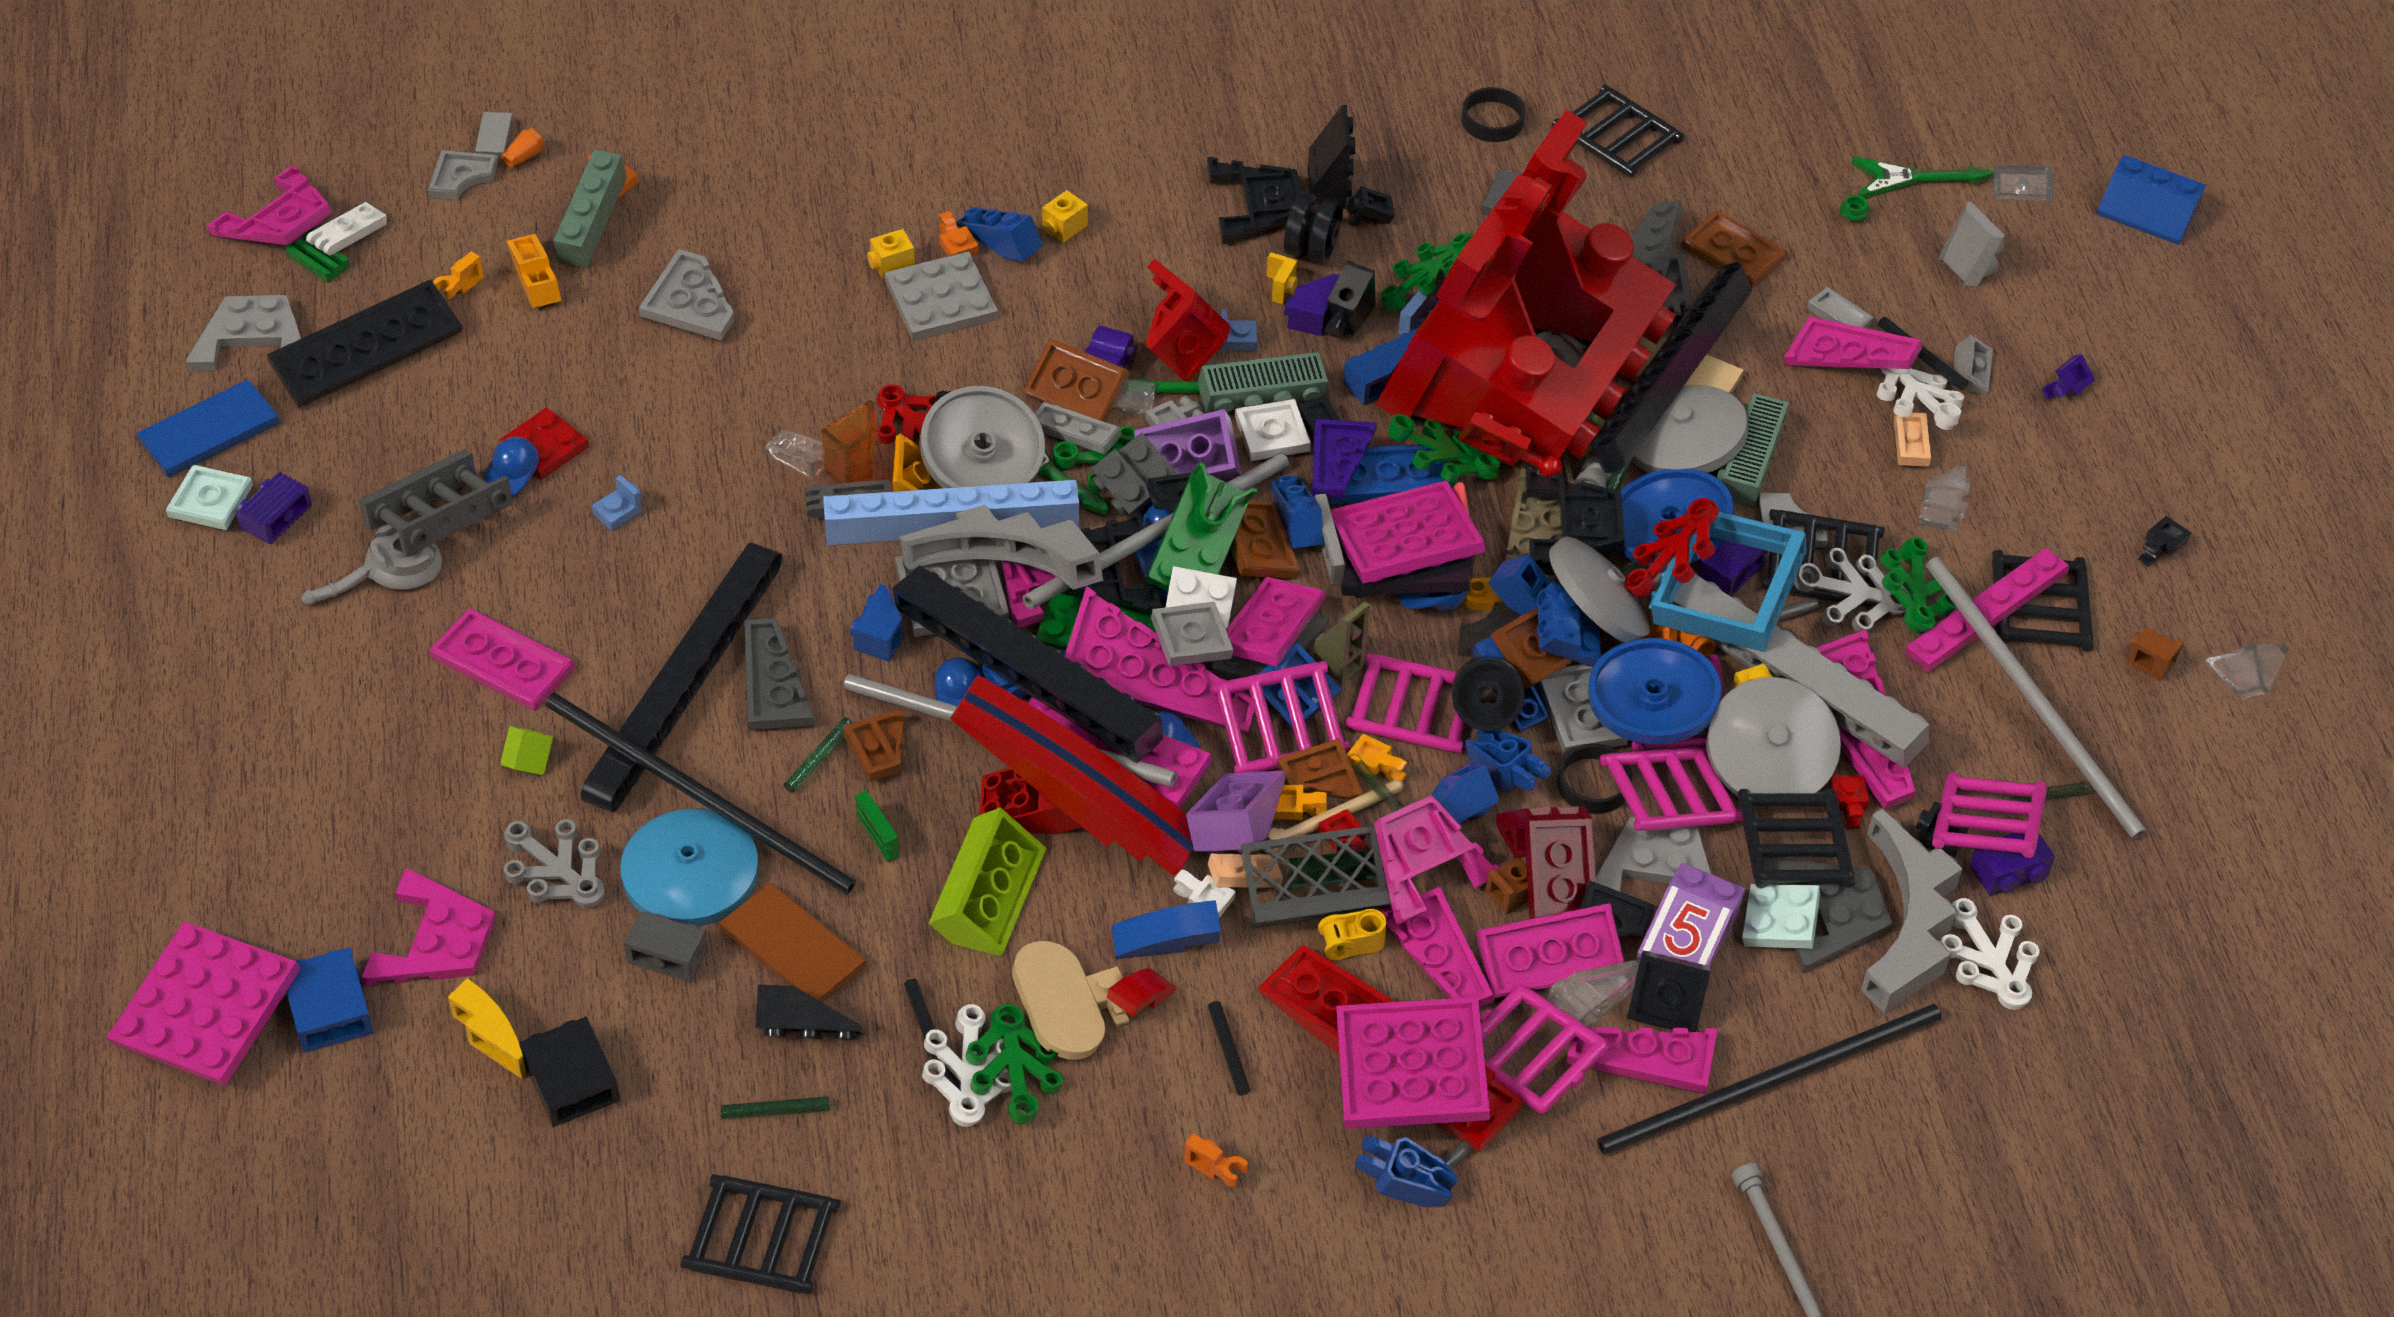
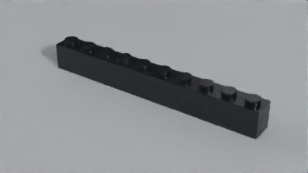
M919 565L892 588L898 611L1133 762L1138 763L1164 739L1162 720L1156 711L1140 705L1129 694L1121 693L1110 686L1104 678L1094 676L1086 671L1080 663L1072 662L1061 655L1055 647H1048L1037 640L1031 632L1021 630L1007 617L999 616L991 611L985 603L977 602L966 595L961 588L953 587L945 582L936 572H930Z

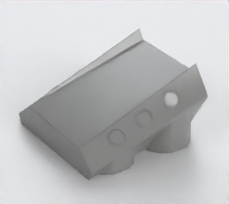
M1966 202L1941 250L1938 260H1943L1964 281L1963 285L1978 287L1982 278L1997 272L1998 261L1995 254L2003 251V238L2005 235L1972 202Z

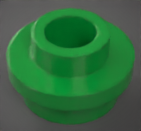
M1850 195L1841 203L1840 213L1849 221H1862L1869 215L1868 202L1862 196Z

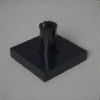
M1643 950L1627 1019L1672 1030L1673 1028H1688V1032H1696L1711 966Z

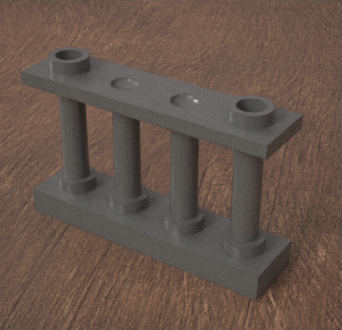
M463 449L359 499L364 526L370 531L386 523L399 532L402 553L406 557L513 504L509 478L503 476L493 482H485L476 475L473 454L467 449ZM465 485L475 489L464 496L454 491ZM440 497L448 502L437 509L428 505V503ZM413 510L422 515L410 522L401 518V516Z

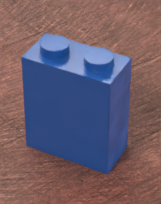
M350 947L332 950L324 955L306 960H296L301 970L288 988L287 995L303 1053L374 1033Z

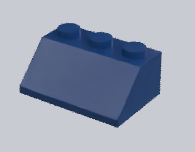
M2123 154L2097 210V215L2179 245L2198 211L2206 184Z

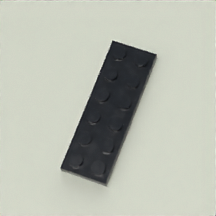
M430 279L267 354V360L299 408L461 332L462 325Z

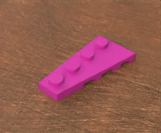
M1809 316L1784 356L1786 365L1910 369L1922 346L1919 339Z
M1440 887L1420 894L1427 910L1399 925L1395 922L1392 905L1379 910L1386 918L1387 930L1448 999L1478 997L1479 1008L1494 1002L1493 993Z
M1588 1027L1609 1042L1608 1050L1589 1069L1706 1094L1718 1028H1705L1704 1032H1688V1028H1673L1672 1032H1653L1652 1028H1638L1637 1031L1632 1032L1620 1031L1619 1028ZM1575 1037L1570 1042L1566 1064L1573 1065L1591 1046Z

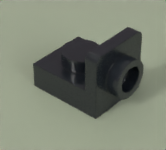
M1363 186L1360 187L1354 196L1350 197L1346 207L1350 225L1357 226L1363 216L1390 224L1395 217L1392 196Z
M1934 801L1929 812L1926 810L1922 811L1916 824V828L1921 830L1918 840L1924 847L1931 850L1935 849L1932 845L1933 833L1941 806L1936 801ZM1949 827L1948 832L1967 834L1969 828ZM1944 845L1941 849L1955 858L1961 847Z

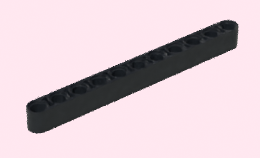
M1729 263L1716 272L1592 440L1591 446L1604 473L1619 471L1628 464L1751 294L1752 288L1741 263Z
M752 542L745 547L623 724L619 733L654 755L657 753L744 624V620H747L776 577L781 567L782 553ZM608 746L586 778L581 790V800L614 813L621 806L645 768Z

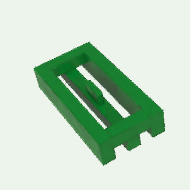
M309 232L303 234V240L299 238L294 241V247L290 244L285 247L288 257L327 283L350 268L349 259L341 253L336 252L329 256L323 250L316 248L315 245L308 243L306 237ZM301 251H305L306 253L311 255L314 258V260L305 255L304 253H302ZM324 264L325 266H327L328 268H330L331 271L327 270L326 268H324V267L321 266V265Z
M865 790L856 794L855 800L857 803H855V807L858 810L856 811V816L887 863L899 858L898 836L868 791Z

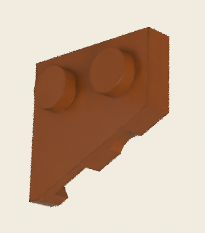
M903 708L843 726V735L869 782L900 773L904 723Z
M1340 738L1279 757L1277 760L1279 770L1285 771V784L1303 785L1304 793L1325 792L1327 797L1354 799L1363 794Z

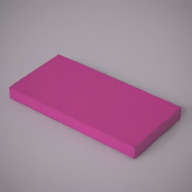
M1266 577L1226 629L1233 647L1232 655L1277 666L1324 603L1325 591Z
M471 608L429 650L431 658L534 711L539 708L575 668L574 660Z
M1610 903L1481 929L1475 932L1486 980L1494 999L1508 996L1519 985H1525L1535 991L1626 971Z

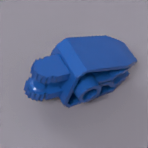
M1478 730L1476 732L1478 741H1465L1467 756L1470 762L1486 765L1493 784L1502 791L1514 790L1517 786L1532 791L1537 786L1534 777H1539L1543 780L1551 774L1550 767L1546 762L1532 755L1530 740L1501 730L1487 732Z
M1366 1136L1361 1146L1363 1147L1362 1149L1379 1159L1363 1154L1357 1157L1355 1165L1358 1170L1377 1179L1375 1186L1381 1195L1422 1207L1445 1206L1453 1197V1193L1450 1190L1458 1182V1178L1445 1161L1407 1137L1398 1139L1394 1144L1374 1136Z

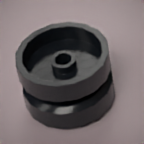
M1300 191L1293 203L1286 225L1284 253L1302 257L1308 251L1310 260L1326 264L1330 260L1338 240L1343 218V202L1325 198L1319 203L1318 195Z
M1492 655L1474 657L1464 663L1455 674L1451 688L1453 707L1460 719L1470 727L1486 732L1500 730L1511 724L1521 712L1525 699L1522 678L1515 667L1505 659ZM1485 687L1488 690L1493 688V696L1490 698L1483 697L1482 688Z

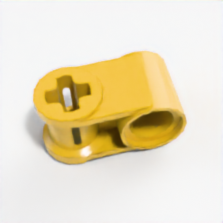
M1365 909L1348 914L1331 915L1322 919L1318 924L1319 932L1324 936L1327 945L1324 951L1326 957L1330 960L1337 961L1348 957L1376 953L1384 948L1386 942V918L1379 910Z

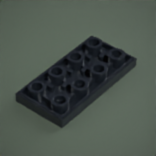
M1476 555L1468 559H1457L1445 562L1437 567L1430 566L1414 570L1409 574H1399L1383 578L1379 582L1362 584L1347 557L1341 584L1342 596L1364 598L1368 595L1384 594L1388 597H1394L1409 593L1425 596L1435 592L1460 594L1464 591H1470Z

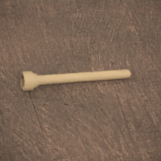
M1393 780L1286 830L1283 828H1271L1269 835L1264 841L1312 833L1319 829V822L1345 809H1348L1353 814L1403 790V783L1400 780ZM1282 847L1271 849L1278 854Z

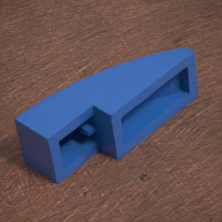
M1216 900L1169 907L1112 925L1116 959L1181 953L1185 951V946L1219 943L1221 933Z

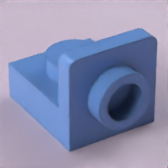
M1221 309L1220 316L1231 325L1228 339L1221 346V350L1257 351L1256 320H1227V309Z
M621 475L615 478L616 490L591 505L593 515L611 531L642 513L640 501L642 494L640 489L634 482L629 483Z

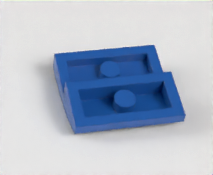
M1297 642L1288 650L1277 666L1268 665L1259 674L1316 661ZM1325 673L1333 700L1341 693L1342 689ZM1312 676L1294 680L1305 722L1321 710ZM1281 683L1262 687L1265 700L1292 727Z

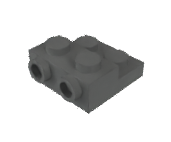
M1142 432L1121 450L1117 451L1114 449L1091 468L1096 474L1092 480L1103 493L1107 490L1112 493L1115 499L1111 503L1122 516L1126 513L1129 515L1143 514L1148 506L1153 504L1146 488L1148 478L1177 475Z

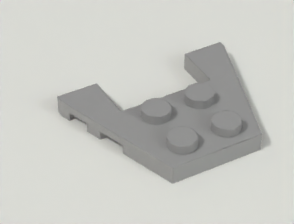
M287 295L225 296L186 359L188 371L216 370L220 347L281 346L282 348L301 339Z
M1630 817L1596 876V883L1619 892L1621 877L1669 884L1681 862L1711 874L1698 828L1686 827L1636 831L1634 828L1635 818Z

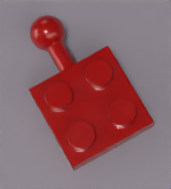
M1475 411L1462 428L1457 439L1511 466H1514L1521 459L1538 467L1540 475L1551 478L1552 474L1560 475L1563 469L1560 458L1558 459L1552 455L1542 456L1527 449L1531 438L1525 436V433L1517 427H1506L1498 423L1497 419L1488 413H1478Z

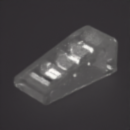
M782 429L763 447L765 453L812 479L832 460L830 445ZM783 441H786L782 447H778ZM792 445L795 446L792 450H788Z

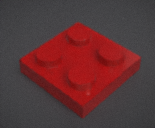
M547 407L499 439V442L513 436L524 437L534 444L539 454V462L533 474L540 480L589 447L588 439Z

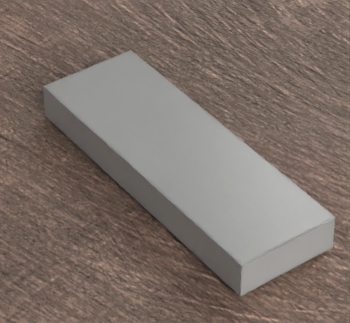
M1043 402L1034 413L1041 424L1044 434L1063 441L1072 442L1075 445L1104 455L1122 435L1121 429L1118 426Z
M1326 494L1315 495L1314 498L1322 511L1324 544L1320 545L1330 583L1333 586H1340L1345 571V562Z

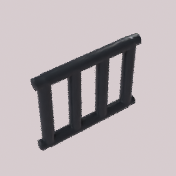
M1606 84L1602 85L1596 96L1572 112L1583 119L1608 100L1620 106V108L1584 134L1581 133L1576 143L1630 178L1635 176L1637 168L1674 141L1680 143L1684 139V134L1678 131V129ZM1629 114H1633L1642 120L1605 148L1593 141ZM1558 118L1552 122V127L1557 123ZM1652 127L1664 134L1628 162L1615 155Z
M1771 509L1769 511V517L1773 521V525L1784 528L1786 523L1804 526L1807 552L1801 566L1806 563H1814L1817 528L1836 531L1834 548H1841L1845 553L1847 551L1848 533L1867 536L1865 555L1872 556L1876 563L1878 561L1879 539L1883 538L1885 533L1884 527L1785 510ZM1770 551L1767 578H1764L1762 581V589H1769L1782 554ZM1833 555V559L1840 562L1839 558ZM1864 562V567L1869 569V566ZM1832 569L1831 578L1844 581V576L1839 569ZM1863 576V580L1867 583V585L1869 587L1875 588V584L1873 583L1871 578L1869 576ZM1794 583L1789 593L1842 602L1849 597L1817 588L1810 592L1800 591ZM1866 600L1860 605L1875 607L1879 603Z
M1994 550L1992 552L1993 584L2006 576L2005 567L2017 568L2032 557L2004 555L2002 550ZM2077 557L2074 561L2063 560L2069 565L2068 573H2074L2075 585L2054 583L2040 593L2042 595L2076 597L2077 609L2024 604L2009 615L2079 622L2080 633L2010 627L2008 616L1996 624L1997 634L2005 644L2009 643L2010 640L2082 646V650L2087 652L2093 650L2094 640L2085 558Z
M1740 789L1738 791V801L1749 858L1757 888H1764L1768 883H1843V886L1846 888L1855 886L1856 882L1838 798L1834 789H1826L1824 793H1750L1748 789ZM1754 807H1826L1828 818H1756ZM1759 832H1831L1834 844H1761ZM1763 857H1837L1839 869L1766 870Z
M712 1174L710 1177V1187L713 1188L689 1256H683L680 1263L681 1268L811 1295L814 1282L810 1280L832 1212H838L841 1201L828 1196ZM730 1191L747 1195L725 1262L704 1258L726 1192ZM764 1198L783 1203L761 1269L759 1270L740 1266V1262L761 1200ZM797 1205L818 1209L796 1277L775 1273Z

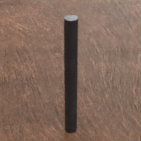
M1882 317L1878 322V326L1886 333L1913 338L1887 317ZM1921 344L1922 349L1917 356L1959 390L1963 391L1968 387L1969 381Z
M909 979L904 983L925 1041L927 1033L935 1030L917 979ZM936 1039L930 1040L933 1044H941ZM929 1053L931 1060L941 1061L935 1054ZM944 1064V1076L956 1086L951 1071Z

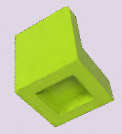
M509 726L500 764L514 770L543 775L553 736L538 731Z

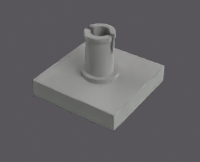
M1215 602L1152 610L1151 619L1169 666L1232 658L1233 647Z

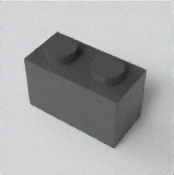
M641 911L624 942L627 963L690 983L708 952L705 930L693 924H682L669 920L661 914L653 915Z

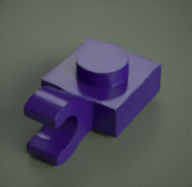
M2073 355L2055 370L2059 379L2045 385L2041 390L2046 400H2049L2054 395L2060 398L2066 393L2068 396H2074L2095 379L2083 355Z

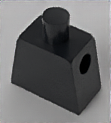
M1347 261L1327 300L1328 323L1325 326V331L1330 336L1338 338L1342 335L1343 331L1349 334H1356L1376 305L1374 270Z

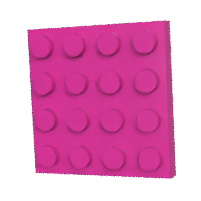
M1447 480L1330 510L1338 540L1362 584L1379 582L1383 578L1399 574H1409L1414 570L1430 566L1437 567L1445 562L1457 559H1468L1476 554L1485 552L1484 540Z
M183 921L106 1038L115 1046L226 1087L296 978L301 967L294 960Z
M1478 997L1336 1006L1345 1129L1490 1120Z

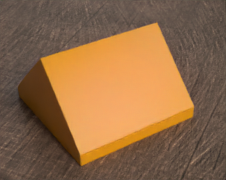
M902 434L897 435L893 492L943 489L927 471L921 457L920 446Z

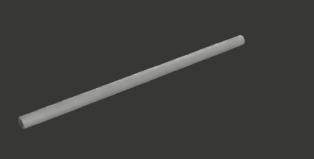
M1280 453L1229 481L1228 484L1245 491L1287 468L1289 461L1284 454ZM1174 512L1099 553L1101 569L1103 570L1163 537ZM1056 577L1023 595V602L1028 609H1033L1070 587L1062 579Z
M1939 557L1932 558L1926 564L1927 569L2133 840L2141 837L2146 832L2145 827Z
M848 674L844 681L845 690L953 722L950 717L957 708L955 705L852 674ZM1099 749L1140 779L1170 788L1176 783V771L1142 761L1135 763L1126 756Z

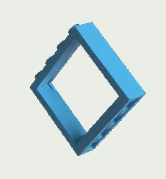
M1719 512L1716 520L1710 525V537L1783 554L1754 624L1751 625L1673 605L1672 603L1681 585L1672 574L1675 566V556L1670 561L1669 566H1665L1661 571L1658 591H1653L1651 594L1652 600L1648 608L1652 610L1653 624L1765 652L1806 555V533ZM1697 531L1689 540V564L1695 553L1693 545L1697 541Z

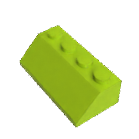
M1002 808L974 817L928 924L952 944L996 956L1003 955L1046 847Z

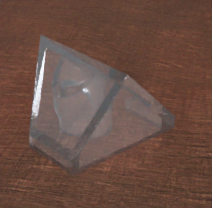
M2252 644L2205 658V660L2240 699L2244 700L2269 692L2288 648L2283 644Z

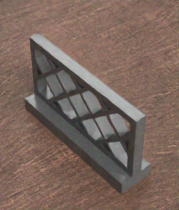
M1374 825L1241 844L1252 912L1250 915L1252 928L1321 919L1331 915L1348 914L1365 909L1381 910L1389 907L1391 904ZM1369 835L1371 850L1365 858L1348 847L1355 836ZM1349 837L1345 844L1339 840L1341 838ZM1330 840L1341 848L1331 863L1315 852L1321 841ZM1316 842L1312 848L1305 845L1306 843ZM1297 845L1308 853L1298 868L1281 856L1288 846ZM1282 847L1278 854L1271 849ZM1264 850L1274 858L1264 873L1252 865L1250 851ZM1344 851L1360 862V865L1351 877L1334 866ZM1371 855L1373 856L1374 865L1367 861ZM1310 856L1327 867L1317 882L1301 871V868ZM1277 861L1294 872L1284 887L1267 876ZM1363 866H1366L1376 874L1377 887L1364 888L1354 880ZM1330 870L1347 882L1340 892L1331 893L1320 885ZM1253 872L1260 877L1256 884ZM1296 875L1313 886L1307 897L1297 898L1286 890ZM1264 880L1277 889L1279 894L1273 902L1258 904L1256 889ZM1349 885H1352L1354 888L1357 889L1346 891ZM1316 889L1322 893V895L1312 896ZM1283 894L1289 898L1288 900L1278 901Z

